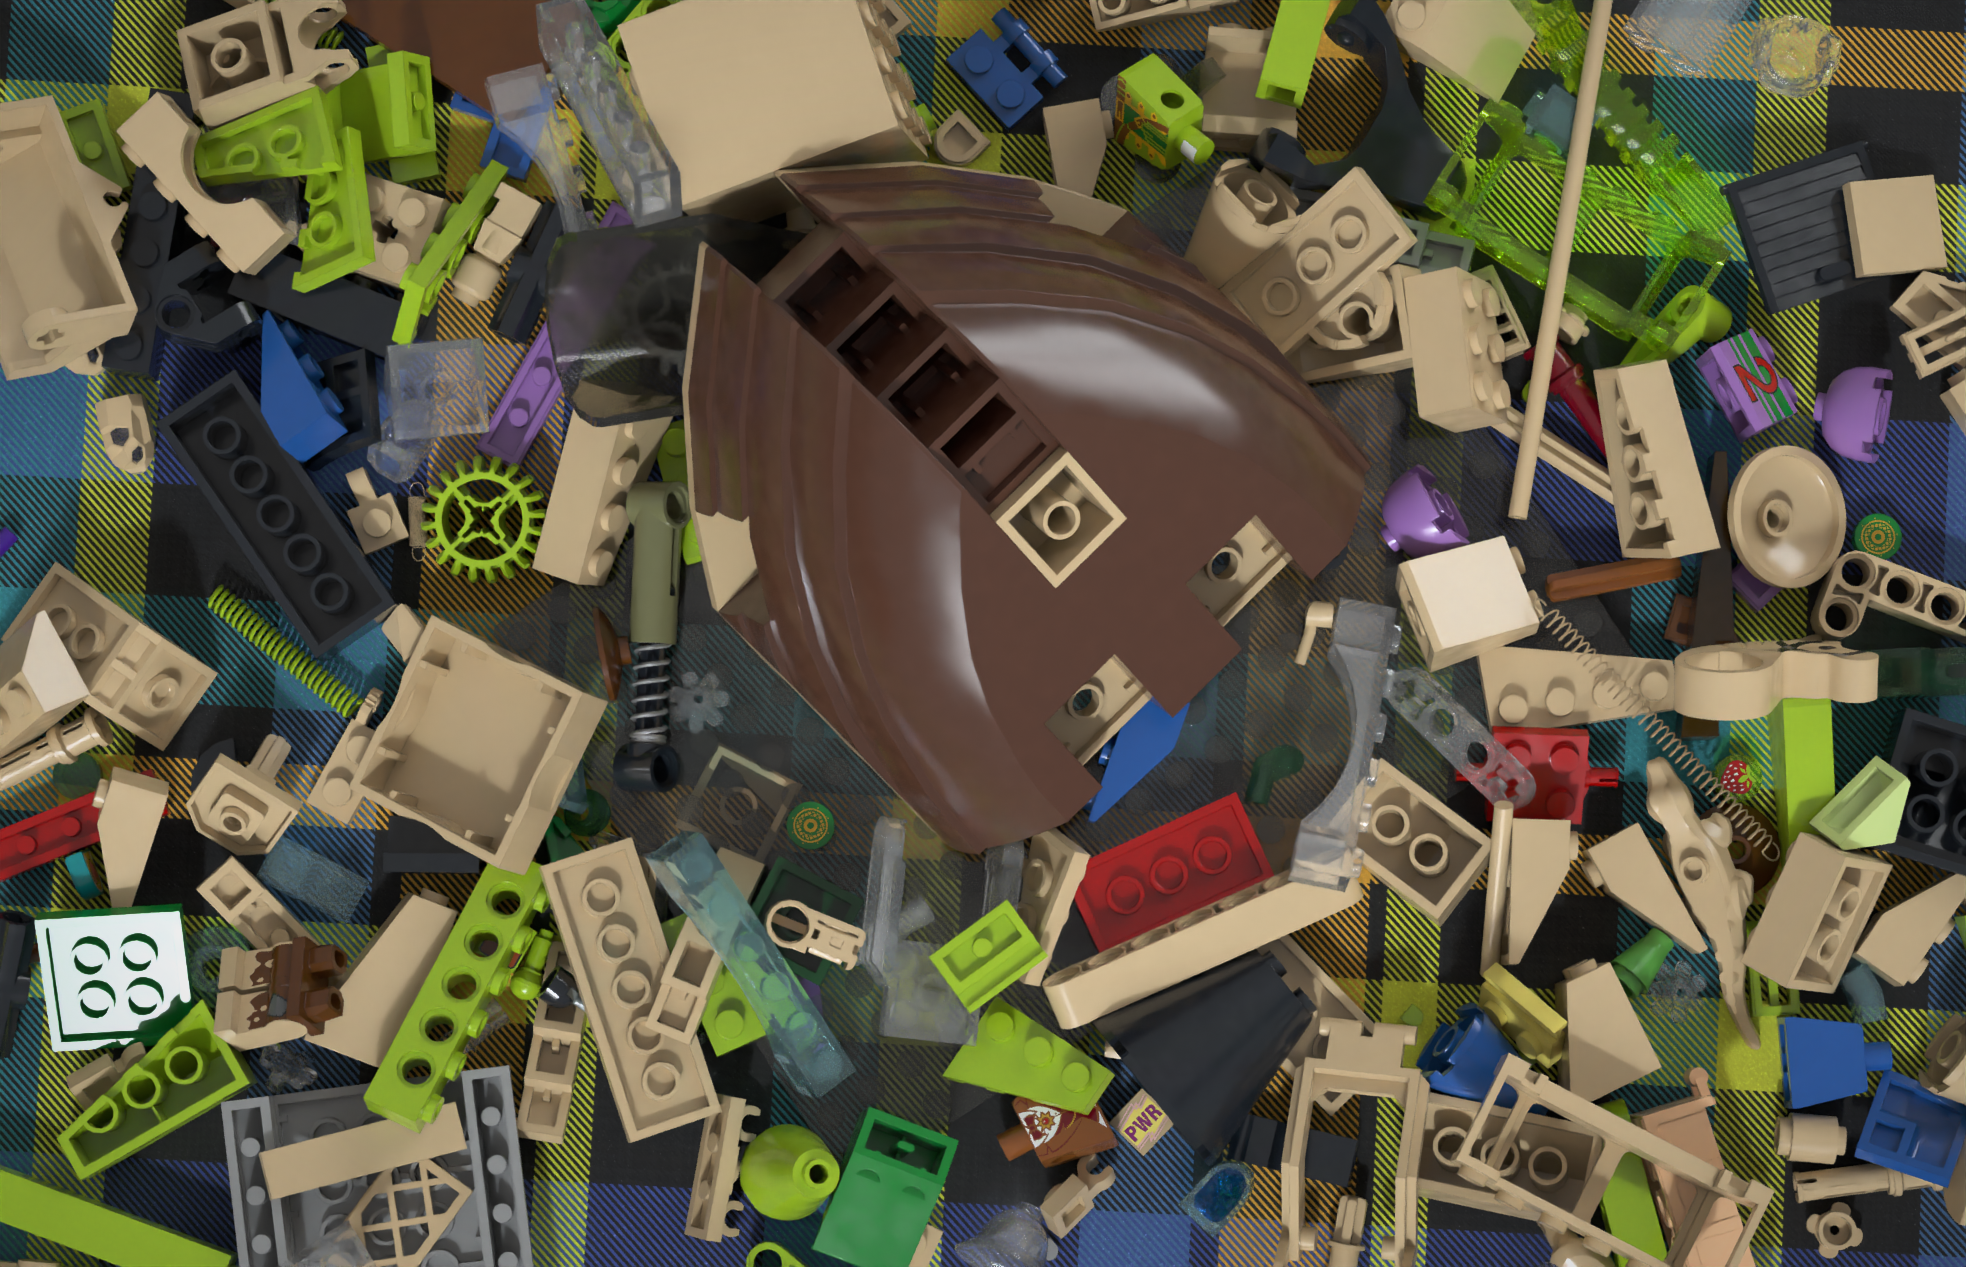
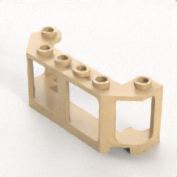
M1510 1053L1501 1056L1493 1072L1495 1075L1494 1080L1457 1152L1453 1153L1450 1159L1451 1163L1460 1168L1457 1173L1460 1177L1480 1187L1486 1185L1497 1191L1494 1199L1513 1210L1521 1212L1524 1205L1541 1214L1538 1222L1555 1232L1564 1235L1568 1228L1584 1236L1581 1244L1602 1256L1608 1257L1610 1252L1613 1251L1628 1259L1625 1267H1683L1714 1202L1721 1197L1727 1198L1752 1208V1212L1725 1267L1739 1266L1775 1192L1774 1190L1753 1179L1748 1183L1733 1175V1172L1727 1169L1720 1170L1549 1081L1548 1076L1530 1070V1063ZM1504 1082H1506L1516 1090L1517 1099L1486 1162L1483 1163L1468 1154ZM1533 1104H1540L1603 1138V1149L1570 1213L1501 1178V1173L1498 1172L1529 1108ZM1626 1152H1632L1692 1183L1696 1188V1196L1663 1261L1590 1224L1591 1218L1615 1169Z

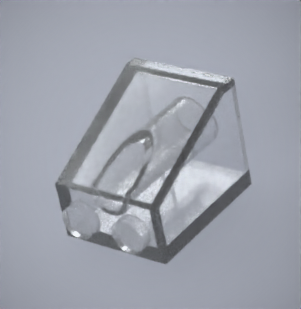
M1640 0L1623 30L1630 34L1628 41L1640 50L1651 54L1655 49L1670 58L1667 64L1679 74L1687 78H1692L1696 74L1703 79L1753 0Z

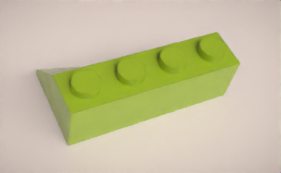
M204 999L198 1002L187 1016L174 1028H171L140 1061L129 1068L120 1080L105 1094H102L57 1137L80 1180L95 1177L220 1105L221 1102L227 1101L258 1083L242 1053L213 1033L215 1014Z

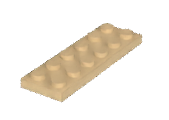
M632 837L539 867L628 1143L722 1112L697 1034L693 1043L688 1045L645 1027L662 984L660 980L671 955Z

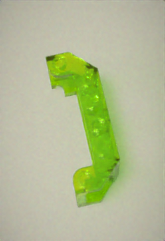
M1489 98L1423 202L1432 211L1440 212L1451 219L1453 222L1449 228L1457 236L1475 240L1476 248L1545 291L1553 245L1544 257L1479 216L1477 212L1511 159L1515 156L1525 157L1563 182L1567 160L1556 154L1558 151L1557 147L1547 139L1538 135L1530 138L1524 134L1527 126L1521 120L1524 114L1519 108L1505 100H1500L1497 103ZM1486 122L1499 135L1502 145L1466 201L1458 194V189L1447 183L1446 180L1483 123ZM1586 165L1572 249L1598 210L1605 209L1662 244L1665 248V255L1630 311L1569 272L1567 274L1563 303L1568 302L1577 306L1587 315L1589 320L1614 336L1628 342L1632 336H1635L1646 343L1652 351L1664 355L1675 343L1732 252L1723 247L1725 241L1709 229L1701 228L1699 232L1688 230L1685 235L1675 230L1677 224L1671 218L1658 211H1653L1652 214L1648 213L1636 205L1637 198L1627 190L1619 186H1613L1611 189L1596 180L1597 173ZM1693 258L1712 265V268L1674 327L1662 319L1658 321L1646 316L1682 259Z

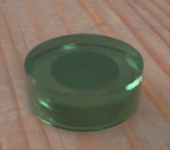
M87 753L79 754L78 761L70 765L58 763L53 769V782L56 789L62 795L71 799H77L96 791L100 778L103 779V770L96 758Z

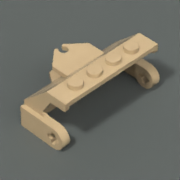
M53 95L0 103V363L7 381L52 373L111 338L128 335L138 311L116 256L122 247L121 231L118 227L129 205L127 202H122L118 206H110L104 199L106 196L120 197L122 188L78 161Z

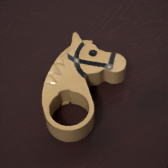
M1810 635L1789 641H1750L1691 648L1681 652L1674 660L1673 708L1676 712L1689 717L1733 721L1766 716L1772 712L1783 698H1828L1845 703L1874 701L1877 699L1879 655L1873 652L1843 648L1841 642L1823 641L1821 635Z

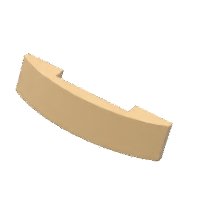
M232 855L196 888L229 924L232 923L256 949L273 947L276 943L293 941V938L302 936L308 937L318 946L321 945L307 928ZM343 975L329 977L328 986H335Z

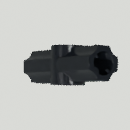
M546 200L526 245L522 244L519 247L509 267L506 277L508 285L488 326L490 331L516 344L527 345L539 321V316L546 301L550 302L553 299L566 270V263L564 262L584 221L582 215L562 204Z
M13 910L0 912V1059L10 1058L19 1011L24 1010L27 1003L31 982L29 963L36 935L35 918L24 912Z

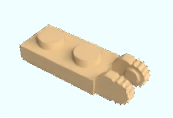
M375 687L372 688L365 698L356 719H351L306 800L307 803L347 825H350L365 799L363 795L348 787L375 733V730L367 727V725L381 705L384 694L383 691Z

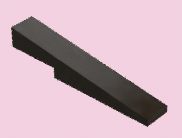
M1715 451L1707 460L1704 491L1721 548L1696 553L1691 594L1692 604L1689 611L1688 637L1685 651L1691 648L1732 643L1735 641L1731 540L1727 519L1729 500L1727 451ZM1677 712L1674 740L1707 741L1719 737V720L1694 718Z

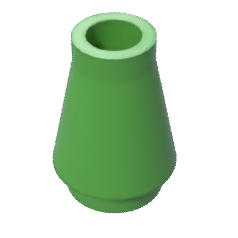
M1651 928L1644 937L1610 961L1626 996L1631 999H1636L1640 993L1646 994L1667 954L1674 947L1672 940L1657 928Z

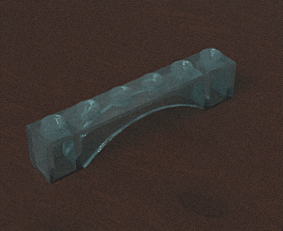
M683 830L645 859L670 897L700 930L736 979L760 1020L776 1059L799 1094L820 1099L857 1071L703 833Z

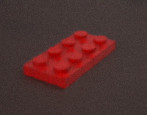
M1234 792L1090 858L1086 865L1085 876L1079 883L1074 900L1096 949L1100 953L1275 875L1237 793Z

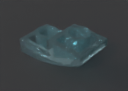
M283 836L279 838L268 853L256 878L293 899L302 900L335 920L346 924L370 882L326 857Z

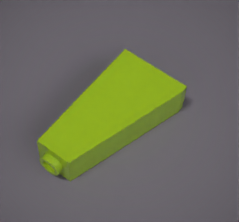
M1783 698L1772 712L1767 715L1782 870L1786 864L1787 850L1797 840L1800 832L1821 835L1811 827L1809 822L1835 797L1831 699Z

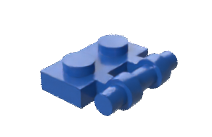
M1004 7L991 19L1003 32L994 42L980 28L946 59V64L1009 132L1043 102L1044 97L1033 86L1041 77H1044L1055 89L1068 76L1056 64L1059 59L1050 49L1044 51L1028 33L1031 28L1022 18L1016 20ZM1013 46H1016L1031 63L1022 73L1005 55Z

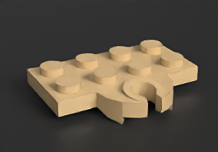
M1355 166L1301 215L1300 221L1291 232L1229 280L1219 291L1274 343L1286 359L1310 337L1319 345L1334 350L1360 349L1370 344L1366 336L1359 335L1353 330L1351 326L1352 315L1357 309L1362 307L1369 315V326L1376 332L1385 331L1393 310L1392 287L1384 271L1410 249L1418 239L1361 167Z

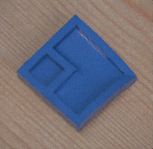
M1884 1070L1854 1157L1948 1188L1966 1137V1106L1929 1092L1917 1080L1891 1070Z

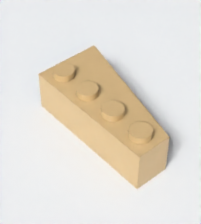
M1667 359L1638 361L1593 370L1622 557L1676 558L1721 548Z
M579 385L532 569L579 585L604 586L630 523L626 512L627 494L636 482L647 481L677 405L630 390Z

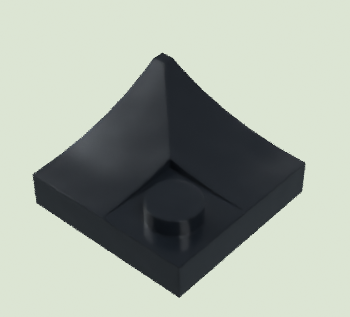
M366 348L317 362L324 373V377L319 380L323 388L328 387L336 395L344 408V411L339 416L348 432L304 462L305 468L312 472L320 470L330 462L348 453L382 441L375 354Z

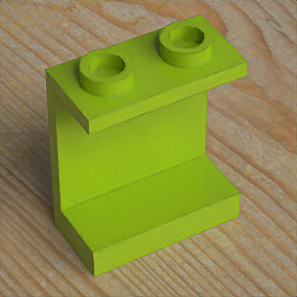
M403 50L388 53L387 64L359 69L350 78L344 80L326 94L334 131L346 126L360 130L364 164L437 151L430 57Z

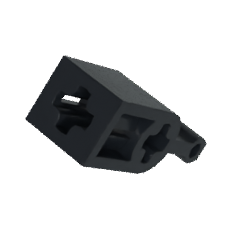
M1248 1114L1230 1141L1227 1158L1281 1171L1287 1123ZM1309 1128L1305 1155V1177L1343 1187H1350L1360 1140Z

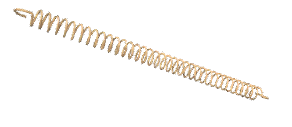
M1535 598L1534 606L1543 616L1540 619L1541 622L1548 615L1557 611L1556 616L1546 628L1550 627L1560 618H1563V621L1552 634H1555L1559 629L1569 624L1567 631L1558 641H1561L1567 634L1576 631L1572 639L1564 647L1569 646L1571 642L1581 637L1580 643L1571 651V654L1585 644H1588V646L1577 660H1580L1586 653L1594 650V653L1583 664V667L1593 659L1600 657L1598 663L1589 671V673H1592L1597 667L1606 663L1605 668L1595 677V680L1599 679L1605 672L1612 670L1608 679L1601 684V686H1604L1609 680L1618 676L1616 683L1608 689L1607 693L1611 692L1617 685L1625 683L1621 691L1613 699H1616L1624 691L1631 689L1628 696L1620 703V706L1629 698L1637 696L1634 703L1626 709V712L1631 710L1636 704L1643 702L1641 708L1632 716V719L1641 711L1649 708L1648 713L1638 722V725L1642 724L1648 717L1655 715L1654 720L1644 731H1647L1653 724L1661 721L1659 728L1650 735V738L1654 737L1660 730L1667 728L1664 736L1656 744H1659L1665 737L1673 734V738L1662 748V751L1666 750L1672 743L1679 741L1676 749L1668 757H1671L1677 750L1685 747L1684 753L1675 760L1674 764L1678 763L1685 755L1691 753L1689 761L1680 770H1683L1692 761L1698 760L1696 766L1687 773V776H1690L1697 768L1703 766V771L1693 780V783L1698 781L1702 775L1710 773L1708 779L1699 786V789H1702L1709 781L1716 779L1715 784L1705 793V796L1710 794L1714 788L1722 786L1720 792L1711 799V802H1714L1721 794L1728 792L1727 797L1717 806V809L1722 807L1726 801L1734 798V802L1723 812V815H1726L1734 806L1740 805L1737 813L1730 817L1729 820L1732 821L1739 813L1746 811L1745 817L1735 825V828L1739 827L1746 819L1752 818L1751 823L1742 830L1741 834H1744L1751 826L1758 824L1757 830L1747 840H1751L1758 832L1764 830L1763 836L1753 844V847H1756L1763 839L1770 837L1769 843L1761 852L1768 860L1777 861L1780 857V851L1774 842L1773 844L1778 850L1777 858L1770 859L1764 854V851L1772 842V835H1766V829H1760V822H1754V816H1748L1747 809L1741 810L1742 803L1735 804L1736 797H1729V790L1723 791L1724 784H1717V777L1711 778L1712 772L1705 771L1706 766L1704 764L1699 765V758L1692 759L1694 753L1687 752V745L1680 746L1681 739L1674 740L1675 733H1668L1669 726L1662 727L1663 720H1656L1657 713L1650 714L1651 707H1644V700L1638 701L1639 695L1632 694L1633 688H1625L1626 681L1619 682L1620 674L1613 675L1614 668L1607 669L1608 662H1601L1602 655L1594 656L1596 649H1589V642L1582 643L1584 639L1582 635L1576 637L1578 630H1570L1571 623L1569 622L1564 624L1565 616L1558 617L1559 610H1552L1544 616L1537 608L1536 600H1540L1545 606L1547 605L1542 599Z

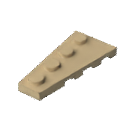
M1501 646L1476 656L1490 736L1492 726L1567 728L1632 717L1641 708L1643 702L1636 704L1631 710L1626 712V709L1634 703L1637 696L1629 698L1620 706V703L1628 696L1631 689L1624 691L1616 699H1613L1621 691L1625 683L1617 685L1611 692L1607 693L1608 689L1616 683L1618 676L1609 680L1604 686H1601L1611 675L1612 670L1605 672L1599 679L1595 680V677L1605 668L1606 663L1597 667L1592 673H1589L1600 659V657H1597L1583 667V664L1592 656L1590 653H1586L1580 660H1577L1582 653L1574 652L1571 654V652ZM1602 655L1601 662H1608L1607 669L1614 668L1613 675L1620 674L1619 682L1626 681L1625 688H1633L1632 694L1639 695L1638 701L1644 700V707H1651L1650 714L1674 710V666L1672 660ZM1649 708L1641 711L1637 716L1646 715Z

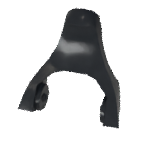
M1342 0L1333 11L1324 30L1336 45L1353 54L1362 56L1381 83V93L1377 109L1369 114L1349 148L1351 151L1339 161L1314 165L1306 158L1305 149L1294 137L1274 127L1263 129L1247 156L1259 170L1265 167L1274 172L1288 186L1302 190H1329L1355 166L1361 167L1389 203L1434 221L1445 218L1456 208L1466 190L1467 176L1465 165L1424 120L1410 92L1395 35L1375 0Z

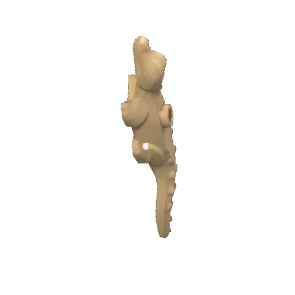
M1657 757L1649 760L1646 765L1648 784L1646 806L1648 813L1655 821L1662 824L1666 830L1662 841L1663 850L1671 861L1673 871L1683 893L1682 902L1694 922L1708 935L1718 963L1723 998L1732 1019L1746 1045L1751 1049L1758 1050L1761 1047V1041L1748 1011L1745 996L1746 965L1741 962L1746 951L1747 940L1745 915L1747 907L1753 902L1754 895L1753 876L1747 871L1735 869L1727 849L1732 842L1733 834L1729 818L1725 817L1723 813L1715 812L1712 813L1710 818L1700 820L1694 811V801L1688 787L1677 776L1665 758Z

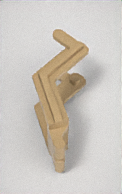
M1321 1017L1319 1035L1329 1037L1326 1059L1305 1057L1304 1064L1295 1069L1281 1161L1282 1232L1273 1267H1287L1289 1260L1300 1261L1303 1250L1316 1251L1318 1227L1305 1226V1155L1313 1102L1327 1091L1395 1098L1405 1110L1395 1177V1236H1383L1381 1259L1395 1261L1394 1267H1415L1418 1252L1419 1168L1430 1096V1084L1422 1076L1420 1069L1403 1068L1405 1045L1416 1046L1417 1026L1375 1022L1373 1037L1363 1036L1364 1021Z

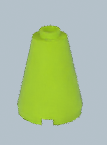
M792 1124L777 1125L766 1129L745 1148L740 1163V1185L744 1194L747 1195L750 1202L761 1214L783 1221L798 1220L815 1212L836 1188L840 1176L838 1163L823 1140L811 1130Z

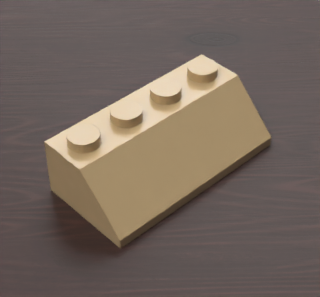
M1430 1092L1419 1168L1418 1196L1538 1221L1541 1214L1524 1205L1521 1212L1501 1204L1494 1199L1497 1191L1486 1185L1480 1187L1460 1177L1457 1174L1460 1168L1450 1162L1453 1153L1457 1152L1482 1103ZM1492 1106L1468 1155L1483 1163L1486 1162L1512 1109ZM1527 1112L1498 1172L1501 1173V1178L1570 1213L1603 1149L1604 1141L1598 1134L1575 1122Z

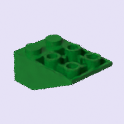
M867 1107L859 1114L839 1169L838 1184L830 1194L811 1249L857 1267H909L943 1188L959 1140L873 1107Z

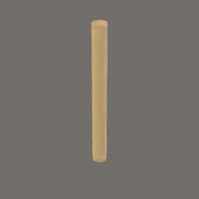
M1497 801L1494 803L1480 975L1482 977L1483 973L1496 962L1500 964L1514 805L1509 801Z

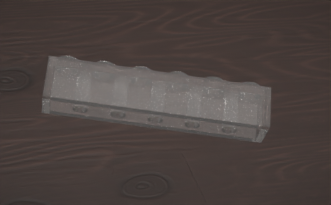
M552 0L536 4L539 49L635 227L639 228L683 216L680 171L586 1Z

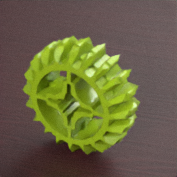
M478 455L474 456L473 471L471 472L468 464L464 460H459L455 463L459 475L458 478L448 470H443L439 474L441 480L447 485L445 490L436 485H430L428 488V492L439 498L438 504H422L423 511L435 513V521L422 522L421 529H436L437 537L429 539L425 544L428 549L443 545L445 550L437 556L436 562L441 565L453 557L455 562L450 572L453 576H459L465 567L469 566V582H478L481 571L484 569L487 582L489 584L496 583L498 580V567H500L507 579L514 578L516 573L512 562L515 560L520 567L527 569L531 566V561L523 552L527 549L536 554L538 543L533 541L532 537L533 535L540 536L543 527L536 526V518H545L547 509L535 510L533 503L542 500L546 495L543 490L534 491L531 494L527 492L526 489L535 481V477L532 474L524 476L519 482L516 480L521 467L518 463H512L506 472L503 473V458L494 456L490 463V468L487 470L484 457ZM487 479L498 482L508 489L501 496H497L490 502H485L476 494H472L466 486L475 481ZM456 497L465 513V523L454 538L450 529L449 514L451 505ZM518 501L522 511V528L515 542L511 537L512 533L506 526L505 519L509 510L514 506L513 504ZM481 507L482 511L498 508L494 512L495 515L491 518L495 531L490 532L489 527L473 531L481 519L476 508ZM486 537L495 545H499L506 553L494 559H481L470 555L464 549L477 539Z

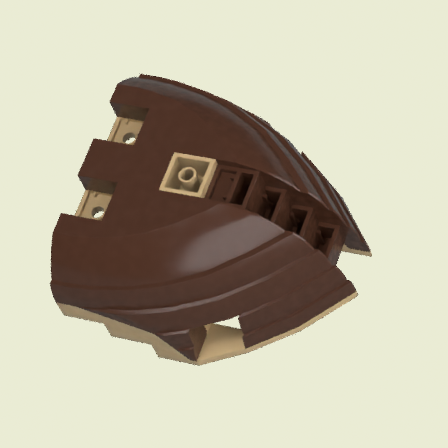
M918 161L777 170L773 172L775 176L817 221L818 225L756 285L705 242L702 241L699 244L682 396L689 506L712 607L948 846L964 853L980 854L988 847L1003 846L1046 832L1068 822L1103 788L1083 765L1149 700L1173 718L1242 650L1240 645L1224 629V626L1286 564H1289L1313 580L1347 546L1362 502L1365 473L1371 468L1369 457L1361 445L1327 408L1274 343L1222 292L1213 286L1194 264L1166 246L1151 229L1121 206L1027 176ZM1222 552H1229L1230 562L1228 567L1221 573L1213 574L1212 562L1215 557ZM1091 689L1092 698L1088 706L1082 710H1074L1073 700L1076 694L1081 690Z

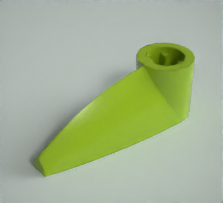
M1687 286L1679 291L1653 320L1620 365L1667 359L1669 365L1700 339L1707 343H1713L1725 336L1732 323V312L1729 307L1699 286Z

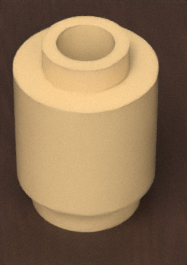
M1789 1113L1788 1117H1777L1774 1130L1775 1155H1785L1787 1161L1834 1164L1837 1155L1845 1154L1847 1131L1846 1127L1839 1126L1836 1116Z

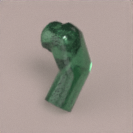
M1279 745L1258 756L1254 761L1245 800L1268 806L1273 782L1290 774H1296L1303 768L1304 755L1302 752L1291 745Z

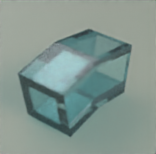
M1867 963L1860 964L1844 973L1838 984L1848 999L1853 1023L1864 1024L1888 1019L1882 988Z

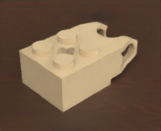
M259 0L176 30L193 112L212 131L316 85L327 94L341 82L350 78L360 68L358 59L353 57L349 49L331 50L323 48L315 50L318 39L326 31L332 29L347 14L344 2L342 0H276L266 3L264 0ZM320 8H333L328 12H314ZM344 63V65L340 67H328L330 64Z
M365 173L376 261L348 274L358 275L374 283L405 292V290L399 288L404 272L411 262L417 265L421 262L423 258L420 255L432 232L437 234L442 232L444 229L442 228V222L451 204L443 198ZM300 175L302 179L307 180V175ZM308 223L287 225L296 235L290 243L298 246L300 229H307ZM398 230L396 237L394 239L390 238L391 235Z

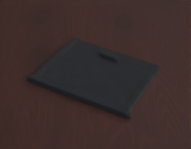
M1861 140L1719 187L1720 194L1726 196L1768 316L1888 276L1856 278L1842 185L1854 181L1876 180L1865 150L1868 148L1866 140Z

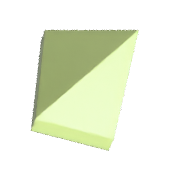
M1876 755L1809 824L1842 851L1895 843L1910 781L1906 776Z

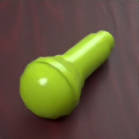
M540 929L538 936H535L524 966H521L511 977L510 988L517 998L532 1000L537 997L543 982L541 972L553 944V932Z

